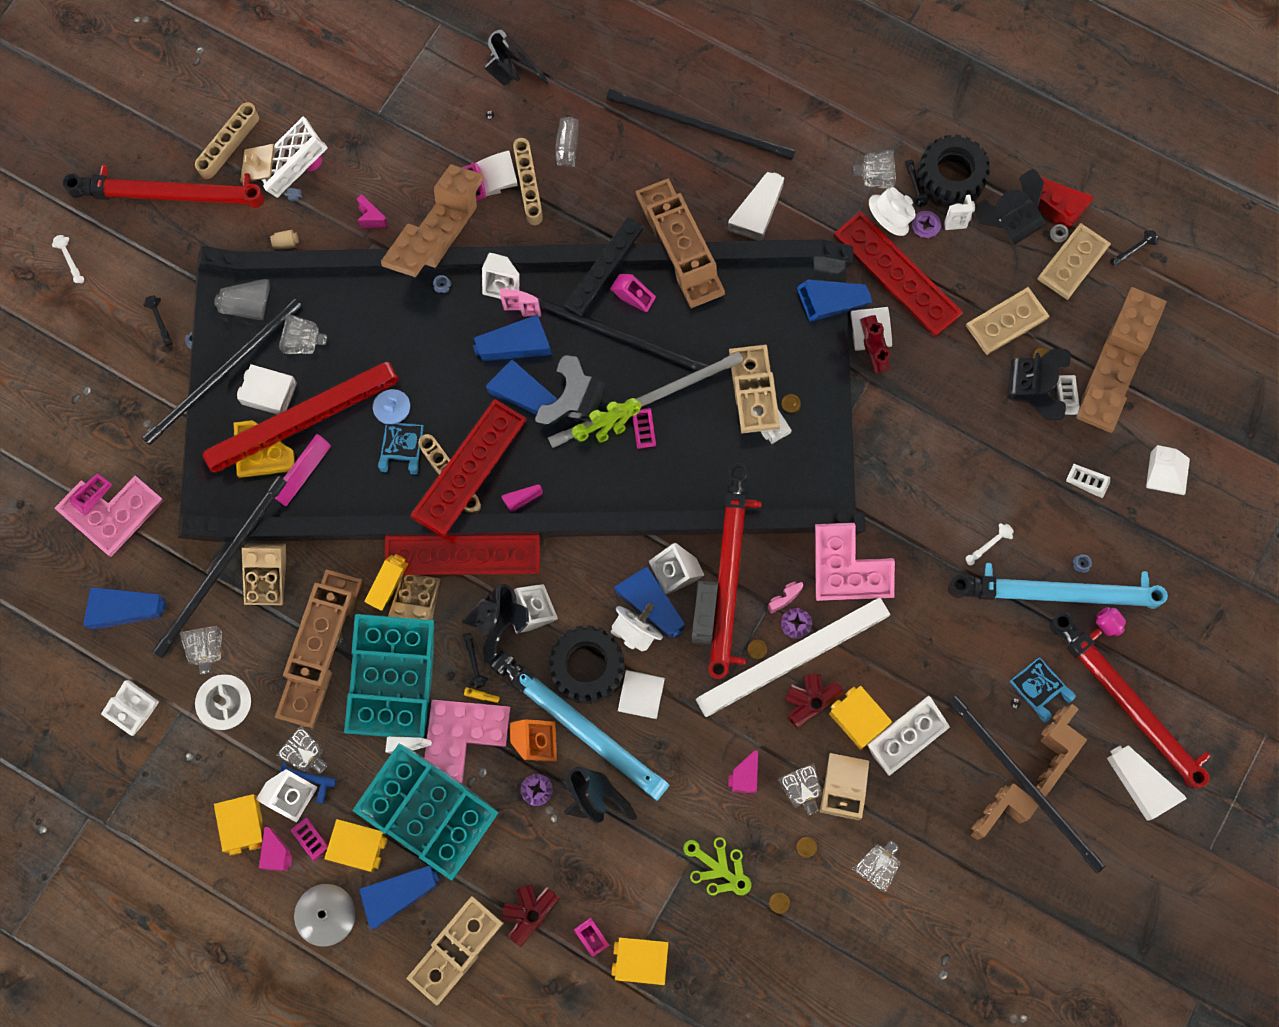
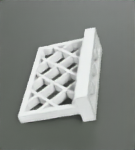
M302 117L274 145V156L280 150L279 157H273V162H277L276 170H271V174L274 175L270 179H262L265 190L277 198L328 148L320 140L305 117ZM305 125L304 132L299 133L300 128ZM298 137H302L300 145H296ZM292 138L291 145H287V141ZM285 150H290L288 157H284Z

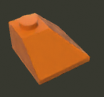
M524 719L510 723V743L524 760L557 761L555 722Z

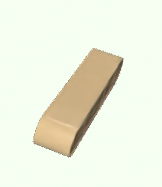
M243 103L196 159L195 167L203 179H211L258 123L259 115L252 103Z
M518 138L514 141L513 148L526 219L529 224L538 225L542 222L543 216L530 145L527 139ZM530 196H534V197H535V198H533V199H527V198L530 197ZM533 212L538 213L535 216L530 215Z
M423 435L419 439V447L435 471L440 475L450 459L432 435ZM427 443H433L430 448H424ZM438 457L444 458L441 463H435V460ZM474 494L469 502L475 501L476 505L472 508L466 506L464 510L467 514H478L481 510L480 501L476 494Z

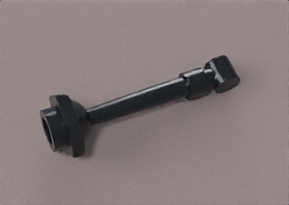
M913 159L906 160L905 167L908 170L917 194L915 199L912 200L913 204L919 208L924 207L928 204L930 198L926 194H921Z
M1145 230L1144 240L1126 252L1121 253L1117 258H1112L1110 264L1118 266L1120 262L1124 261L1146 243L1157 245V233L1153 230Z
M152 295L145 299L143 306L153 310L161 336L164 339L163 342L167 347L172 345L173 342L169 338V333L157 309L161 298H156L155 295Z
M471 633L464 634V641L466 642V648L469 652L475 675L469 682V685L479 689L486 686L485 683L488 681V678L479 674Z

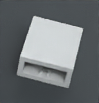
M250 364L249 370H246L244 374L243 385L238 389L237 399L242 405L278 415L287 410L297 382L293 376Z

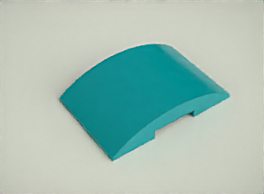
M355 614L350 692L347 696L344 733L424 738L432 684L434 620Z
M400 743L352 810L384 834L387 833L413 851L421 860L451 881L499 813L458 780Z

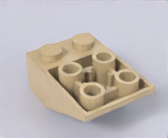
M247 543L242 547L244 605H283L286 543Z
M403 575L388 617L432 620L441 579L421 575Z
M833 753L829 754L820 813L854 820L862 819L869 768L868 760Z

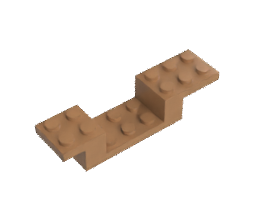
M450 164L434 186L436 204L420 227L411 224L406 225L381 260L382 266L413 277L418 275L424 265L436 268L476 210L475 191L484 180L483 174Z
M669 178L635 191L636 197L655 236H660L675 267L676 279L690 308L725 295V290L717 276L716 263L681 193L676 194Z
M1134 287L1130 288L1117 321L1108 334L1081 398L1079 411L1076 416L1077 419L1110 433L1114 431L1127 399L1125 395L1140 358L1148 349L1167 301Z
M325 570L321 584L315 582L283 673L287 683L275 715L276 719L314 729L333 674L328 668L346 616L352 618L364 582L362 579Z
M1073 704L1068 707L1064 706L1061 710L1059 709L1052 718L1055 721L1047 725L1041 733L1043 737L1040 741L1058 754L1049 764L1052 767L1044 771L1038 778L1040 783L1036 787L1044 797L1047 796L1087 741L1086 738L1067 725L1078 711V708ZM1014 783L1009 786L1005 785L995 795L997 800L993 801L992 804L990 803L983 811L985 814L984 818L982 817L974 823L971 828L974 830L971 836L976 840L984 838L1003 811L1020 824L1028 821L1039 805L1028 793L1024 792Z

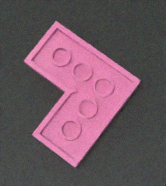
M134 476L109 503L101 498L89 513L83 515L71 505L69 500L73 494L85 485L81 480L55 509L108 556L112 557L164 500L138 477Z
M855 523L815 524L816 601L894 598L895 561L893 558L855 560Z
M432 700L427 739L432 741V745L426 747L424 758L462 783L467 744L507 746L511 707Z

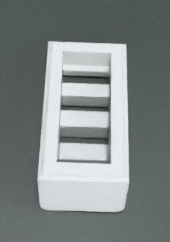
M1059 376L1056 385L1057 401H1063L1066 404L1065 415L1077 414L1080 405L1076 376ZM1061 383H1071V385H1062Z
M1073 464L1066 482L1103 498L1110 484V477ZM1079 471L1081 473L1078 480H1076L1074 478L1077 472ZM1087 475L1085 483L1082 482L1084 476ZM1092 478L1095 479L1093 485H1089ZM1099 481L1102 482L1101 487L1097 488Z
M387 737L386 753L392 754L399 743L413 751L431 746L432 741L424 738Z

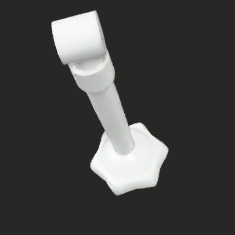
M63 235L56 236L53 239L52 246L62 249L74 277L73 281L75 283H83L84 277L79 275L80 272L66 249L69 237H64Z
M1000 523L999 534L979 550L972 553V555H968L966 557L967 564L973 565L976 559H979L984 552L1002 537L1013 539L1012 533L1014 531L1011 526Z

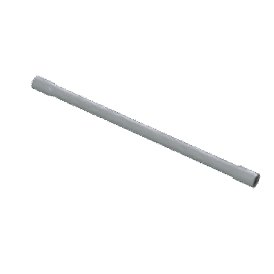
M736 352L717 363L641 396L636 400L640 401L642 406H645L724 369L744 362L740 352ZM586 421L582 424H585V426L588 427L594 423L592 421ZM573 428L548 437L552 448L574 438L571 432Z

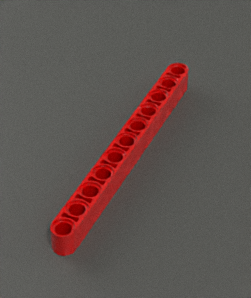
M384 362L205 450L202 454L211 472L221 471L396 384L399 378L390 362Z

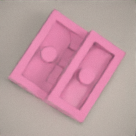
M500 289V298L504 310H521L523 317L541 316L538 298L518 290Z

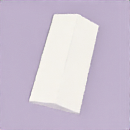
M927 696L867 745L874 759L890 776L949 729L950 726L931 697Z

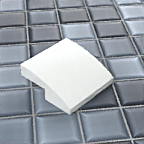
M509 151L492 155L477 162L481 174H483L486 196L501 193V189L518 186Z
M888 307L851 311L855 351L865 350L864 334L860 319L871 315H876L878 323H882L887 347H892Z
M626 670L618 711L657 719L665 678Z
M125 680L116 696L109 700L101 715L131 736H134L151 715L159 701L131 681Z

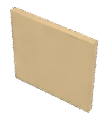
M274 144L244 150L241 183L245 173L250 174V182L271 178Z

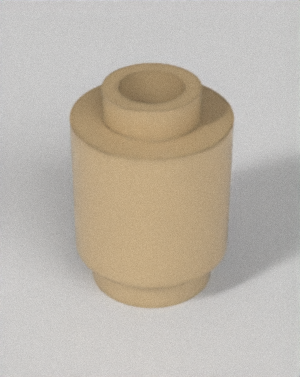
M293 230L277 232L270 236L274 250L282 251L296 248L297 243H299L297 232L294 233Z

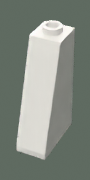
M767 172L729 219L727 231L762 241L783 188L784 177L777 173Z
M1120 745L1110 751L1112 755L1107 757V760L1147 821L1156 818L1186 799L1176 787L1129 745L1124 748Z

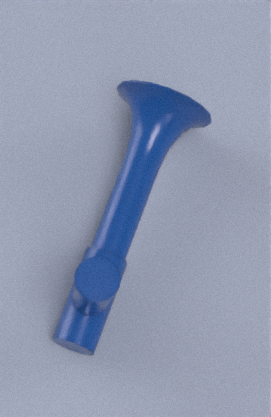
M285 761L282 763L280 773L287 769L306 781L319 784L320 788L315 802L324 804L327 788H334L336 779L296 771L287 767Z

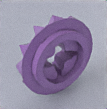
M921 211L912 220L911 228H913L914 234L919 235L920 238L925 237L929 239L936 236L940 231L941 221L935 213ZM927 220H929V222H928V223H929V224H928L929 227H927V229L923 230V229H924V228H923V224H925V222H927Z
M800 608L789 609L781 619V627L787 636L800 639L807 636L811 631L812 619L806 610ZM798 616L799 622L805 624H800L797 631H795V624H791V621H794Z
M532 774L526 777L521 784V795L525 802L532 806H541L547 803L552 796V784L543 774ZM540 782V789L545 793L538 792L533 798L534 791L531 790L529 786L536 787V785Z

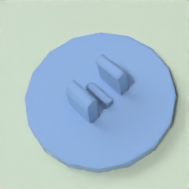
M390 389L383 391L374 400V415L384 424L399 423L410 412L409 398L399 390Z

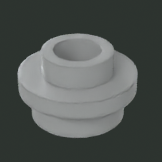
M1063 224L1053 226L1050 231V237L1055 242H1064L1069 236V231Z

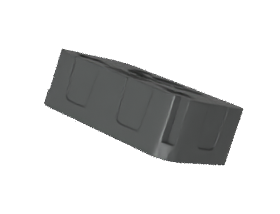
M698 581L691 643L711 645L718 583Z

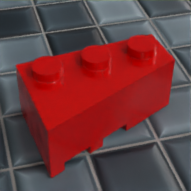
M1041 177L1044 185L1038 210L1056 224L1065 225L1069 230L1089 208L1094 196Z

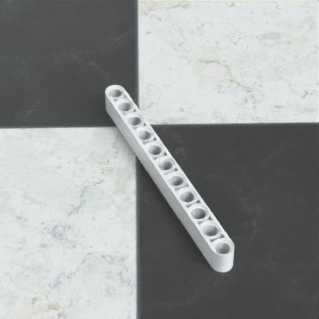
M878 598L704 693L696 699V702L704 716L708 717L879 623L891 614L882 599Z

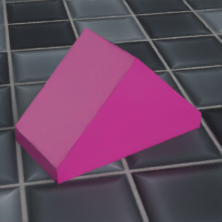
M592 918L574 929L592 957L609 946Z

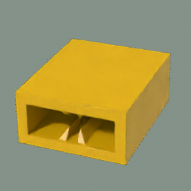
M395 554L394 556L390 555L384 561L364 602L381 611L389 604L409 564L405 562V558Z
M862 686L857 689L855 687L851 688L845 694L847 698L842 702L840 699L831 706L832 710L829 713L860 750L892 724L891 719Z
M251 794L214 804L222 852L229 853L231 856L242 853V849L256 850L262 848L264 825L260 804L256 800L257 795Z
M336 819L324 859L374 873L381 863L379 855L381 849H384L386 846V834L379 830Z
M619 938V942L614 943V954L617 955V963L612 964L611 976H615V980L665 985L668 942Z

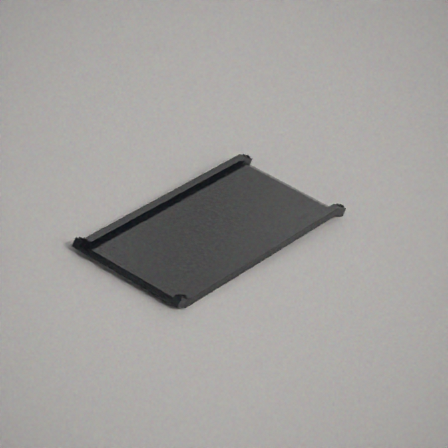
M822 239L705 242L716 263L717 276L725 290V295L690 308L678 284L675 267L663 243H633L583 313V316L708 365L717 363L730 356L729 349L767 345L770 372H773L777 407L792 430L790 434L771 444L769 439L765 440L761 431L741 433L732 370L729 368L642 406L641 409L651 408L656 446L637 449L632 416L624 424L626 427L624 432L616 434L612 426L607 432L609 438L604 442H599L596 438V433L603 428L601 427L589 433L588 438L584 441L572 438L552 448L548 437L578 425L574 419L565 416L550 426L539 424L535 420L536 415L488 393L486 385L513 360L554 397L559 399L565 390L566 378L563 374L557 372L558 364L565 355L576 356L580 360L586 376L597 378L607 385L597 410L608 412L606 407L611 402L624 404L631 398L637 399L695 371L541 309L539 320L548 340L551 355L482 361L480 355L476 356L472 346L476 344L474 337L529 318L523 317L521 310H504L500 298L482 294V267L489 253L508 257L519 273V291H526L565 308L566 302L608 244L449 247L436 268L424 265L416 277L382 266L381 260L389 249L237 252L202 246L197 260L188 396L272 321L293 299L298 300L302 307L187 410L178 538L211 542H232L266 495L276 477L279 476L283 479L288 473L282 472L238 478L236 463L221 471L211 472L202 454L205 450L234 436V422L253 420L260 424L276 416L273 413L242 405L237 399L238 389L243 385L244 374L246 370H249L250 364L293 376L297 384L288 405V410L384 362H390L399 380L396 384L280 441L294 451L295 462L316 434L326 440L331 447L289 504L285 507L274 499L244 542L385 539V536H440L411 518V513L439 476L420 450L419 468L416 475L410 474L408 469L410 461L389 459L387 472H380L378 467L386 424L379 421L374 415L373 403L380 393L390 389L405 393L410 401V412L399 423L424 425L423 435H432L449 459L453 457L494 399L527 418L525 424L475 494L481 504L480 512L478 514H467L463 510L445 536L540 535V537L723 534L726 493H733L727 491L729 467L737 462L743 463L749 470L747 493L741 494L747 495V499L762 502L760 508L746 507L743 534L815 533V524L855 523L856 536L865 532L864 512H856L848 313L810 322L796 288L806 280L846 283V268L853 264V246ZM619 274L633 275L656 296L648 312H644L621 300L610 290ZM439 275H444L451 281L449 291L446 293H438L434 290L433 281ZM312 330L317 332L312 351L308 350L309 345L305 342L292 340L293 337L306 338L312 336ZM319 337L327 338L325 345L318 344ZM753 362L745 364V367L749 370L754 369L756 366ZM793 394L800 399L801 405L797 412L787 413L782 409V399L786 395ZM648 416L637 417V420L648 419ZM649 423L638 424V428L649 426ZM650 430L640 431L639 435L650 434ZM651 438L640 439L641 443L651 441ZM427 443L424 448H430L433 443ZM438 457L435 463H441L444 458ZM736 468L734 470L736 478H741L744 475L743 468ZM540 484L543 491L542 495L510 513L502 500V495ZM475 501L469 502V503L467 504V507H468V508L474 507V506L476 505V502H475Z

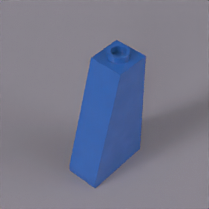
M806 280L796 287L810 322L862 309L872 302L870 292L865 284Z
M538 315L474 337L476 344L472 345L476 356L480 355L482 361L552 354Z
M513 360L486 385L488 393L533 415H537L542 405H550L558 400Z
M645 567L614 587L616 594L639 614L642 613L648 602L652 603L655 608L646 620L668 639L672 636L676 638L684 632L685 623L648 567Z
M91 587L83 626L94 630L162 618V612L166 610V601L160 594Z
M427 866L359 889L370 929L379 928L437 888V881H440L437 870Z

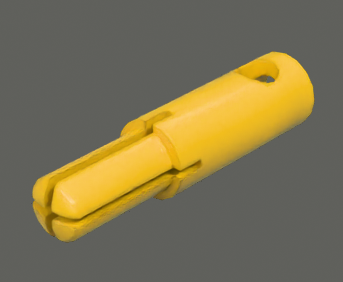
M468 687L465 688L464 696L498 703L500 700L499 696Z

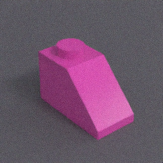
M619 274L610 288L621 300L644 312H648L656 298L651 291L631 274Z
M753 751L733 770L732 775H729L728 787H732V792L756 794L758 751Z
M265 827L259 868L287 871L288 867H291L292 864L290 850L272 828Z

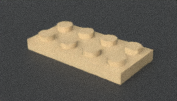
M1080 223L1039 275L1038 280L1068 300L1111 243Z
M1029 287L968 322L966 327L985 354L989 355L1046 321L1050 316Z

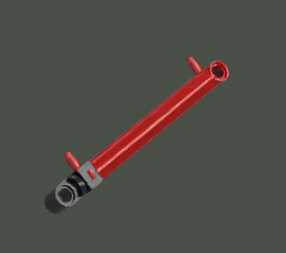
M102 165L100 175H92V178H86L72 173L66 175L62 181L64 188L74 198L88 195L102 200H108V197L243 204L251 208H258L264 203V196L259 186L250 184L249 173L244 174L242 186L108 179V167Z
M740 462L732 464L728 471L727 491L733 493H726L725 499L726 508L708 668L710 675L716 679H721L729 673V664L744 665L746 663L745 658L730 656L745 509L746 507L760 508L762 502L747 499V495L741 494L747 493L749 470ZM736 468H743L744 475L741 478L734 476ZM716 663H721L724 666L722 674L715 672L714 666Z
M1067 612L1056 614L1050 621V629L1053 633L1059 635L1066 644H1069L1071 641L1073 642L1067 647L1069 652L1075 658L1078 657L1181 775L1188 788L1199 789L1209 783L1210 777L1207 770L1201 768V766L1207 762L1210 754L1205 752L1195 761L1093 645L1094 641L1102 634L1100 629L1093 631L1089 635L1085 632L1082 636L1078 637L1082 631L1076 626L1072 616ZM1058 619L1063 620L1066 626L1060 627L1057 622ZM1194 773L1200 777L1199 783L1194 781Z

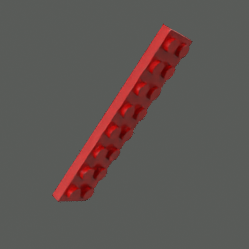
M861 211L834 233L833 237L838 242L853 246V256L935 338L963 314Z
M494 399L411 513V518L440 536L445 537L525 424L527 418Z
M540 535L385 536V560L390 555L394 556L397 554L405 558V562L409 563L403 575L540 574Z

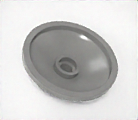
M320 884L308 889L297 902L294 913V921L299 934L307 942L316 946H331L341 942L351 932L356 918V908L351 896L343 888L333 884ZM324 910L326 915L321 919L319 913Z

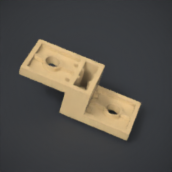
M767 345L729 349V355L740 352L744 361L731 367L741 433L780 429L773 372H770ZM753 362L756 366L754 369L749 370L745 367V364ZM759 407L763 409L764 413L761 416H756L753 410Z
M471 896L433 941L430 951L406 979L438 1006L479 957L477 955L504 923ZM477 920L479 922L480 928L477 932L469 930L468 925L470 921ZM435 969L441 972V979L438 982H433L430 978L431 972Z

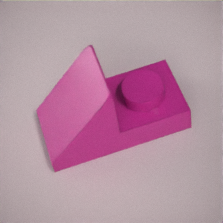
M361 194L357 198L358 209L363 214L358 219L360 227L387 228L389 225L386 217Z

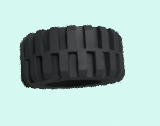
M957 134L955 137L945 135L944 139L942 137L935 139L934 143L931 142L927 149L924 150L918 167L917 180L920 182V189L925 190L924 194L931 197L933 203H941L942 207L954 204L963 205L966 195L971 196V201H975L981 195L989 178L991 167L989 166V157L986 156L987 152L984 148H979L980 144L977 141L972 142L971 138L967 136L962 138L961 135ZM947 161L957 162L967 169L970 177L963 181H951L941 175L937 166Z
M588 625V628L577 626L576 630L572 631L569 629L566 631V635L560 636L557 639V644L553 645L551 649L549 670L552 680L559 692H562L566 698H571L577 703L586 702V704H592L593 701H603V698L606 696L610 697L613 691L618 689L620 681L624 676L625 664L621 646L618 641H615L613 635L607 634L600 627L595 629L594 626ZM581 648H594L602 653L606 666L600 678L592 682H580L571 675L568 667L569 659L577 650Z

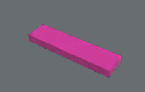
M315 435L283 478L287 481V484L280 494L275 497L283 506L286 507L330 449L331 445L320 435Z

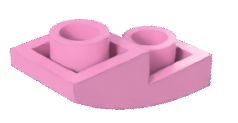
M789 583L783 590V598L777 596L771 599V602L768 604L770 614L779 611L791 603L801 592L803 583Z

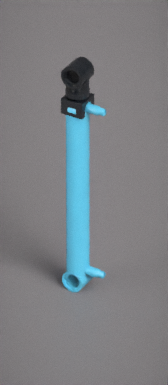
M986 563L985 576H982L981 579L957 575L948 586L949 593L956 598L967 596L979 597V599L985 600L1005 598L1147 606L1151 609L1161 606L1168 597L1167 591L1162 586L1149 587V577L1146 571L1141 573V587L996 579L993 576L991 563ZM955 583H961L964 590H958L955 587ZM1152 593H1154V594H1156V595L1158 596V598H1159L1158 601H1155V600L1152 598V596H1151Z
M501 650L489 664L492 669L502 677L507 674L509 676L507 680L514 687L527 695L611 763L655 801L660 799L670 786L664 779L632 756L538 680L529 670L521 665L516 667L514 665L516 661L504 650Z

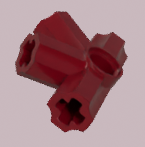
M876 315L860 319L864 334L865 350L870 356L874 374L890 370L888 358L891 354L886 345L882 323H878Z
M809 674L803 676L805 690L793 684L791 685L785 701L798 706L787 714L789 721L796 729L820 714L822 710L845 694L835 680L822 689L821 674ZM811 701H818L820 703V708H813L811 706Z
M532 884L523 886L515 890L520 905L505 903L503 907L502 921L517 923L507 936L519 947H522L536 928L543 924L545 917L561 899L548 887L537 898ZM532 912H537L539 915L536 922H530L529 920Z

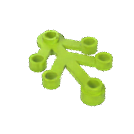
M635 398L627 400L624 404L611 402L606 407L608 412L595 410L590 413L589 417L594 424L588 427L585 424H578L571 432L576 440L584 441L588 438L589 433L603 427L596 433V438L599 442H604L609 438L607 432L612 426L616 434L624 432L626 429L624 424L630 416L640 412L642 404Z
M718 837L714 841L719 863L701 851L696 841L689 840L684 844L683 850L688 857L695 856L713 869L706 872L693 871L690 875L693 883L697 884L702 880L721 877L730 882L721 885L710 883L707 886V893L709 895L715 896L717 893L733 891L737 895H745L750 891L751 881L743 874L741 862L743 855L740 850L735 849L730 854L731 860L734 861L735 875L728 870L725 854L726 841L724 838ZM722 840L724 843L723 847H717L716 841ZM689 845L695 846L694 852L688 851ZM734 852H738L740 854V858L738 860H735L732 855ZM698 873L700 880L694 881L692 878L693 874ZM739 881H743L745 883V887L743 889H740L737 886V883ZM710 886H715L717 888V891L715 893H710Z

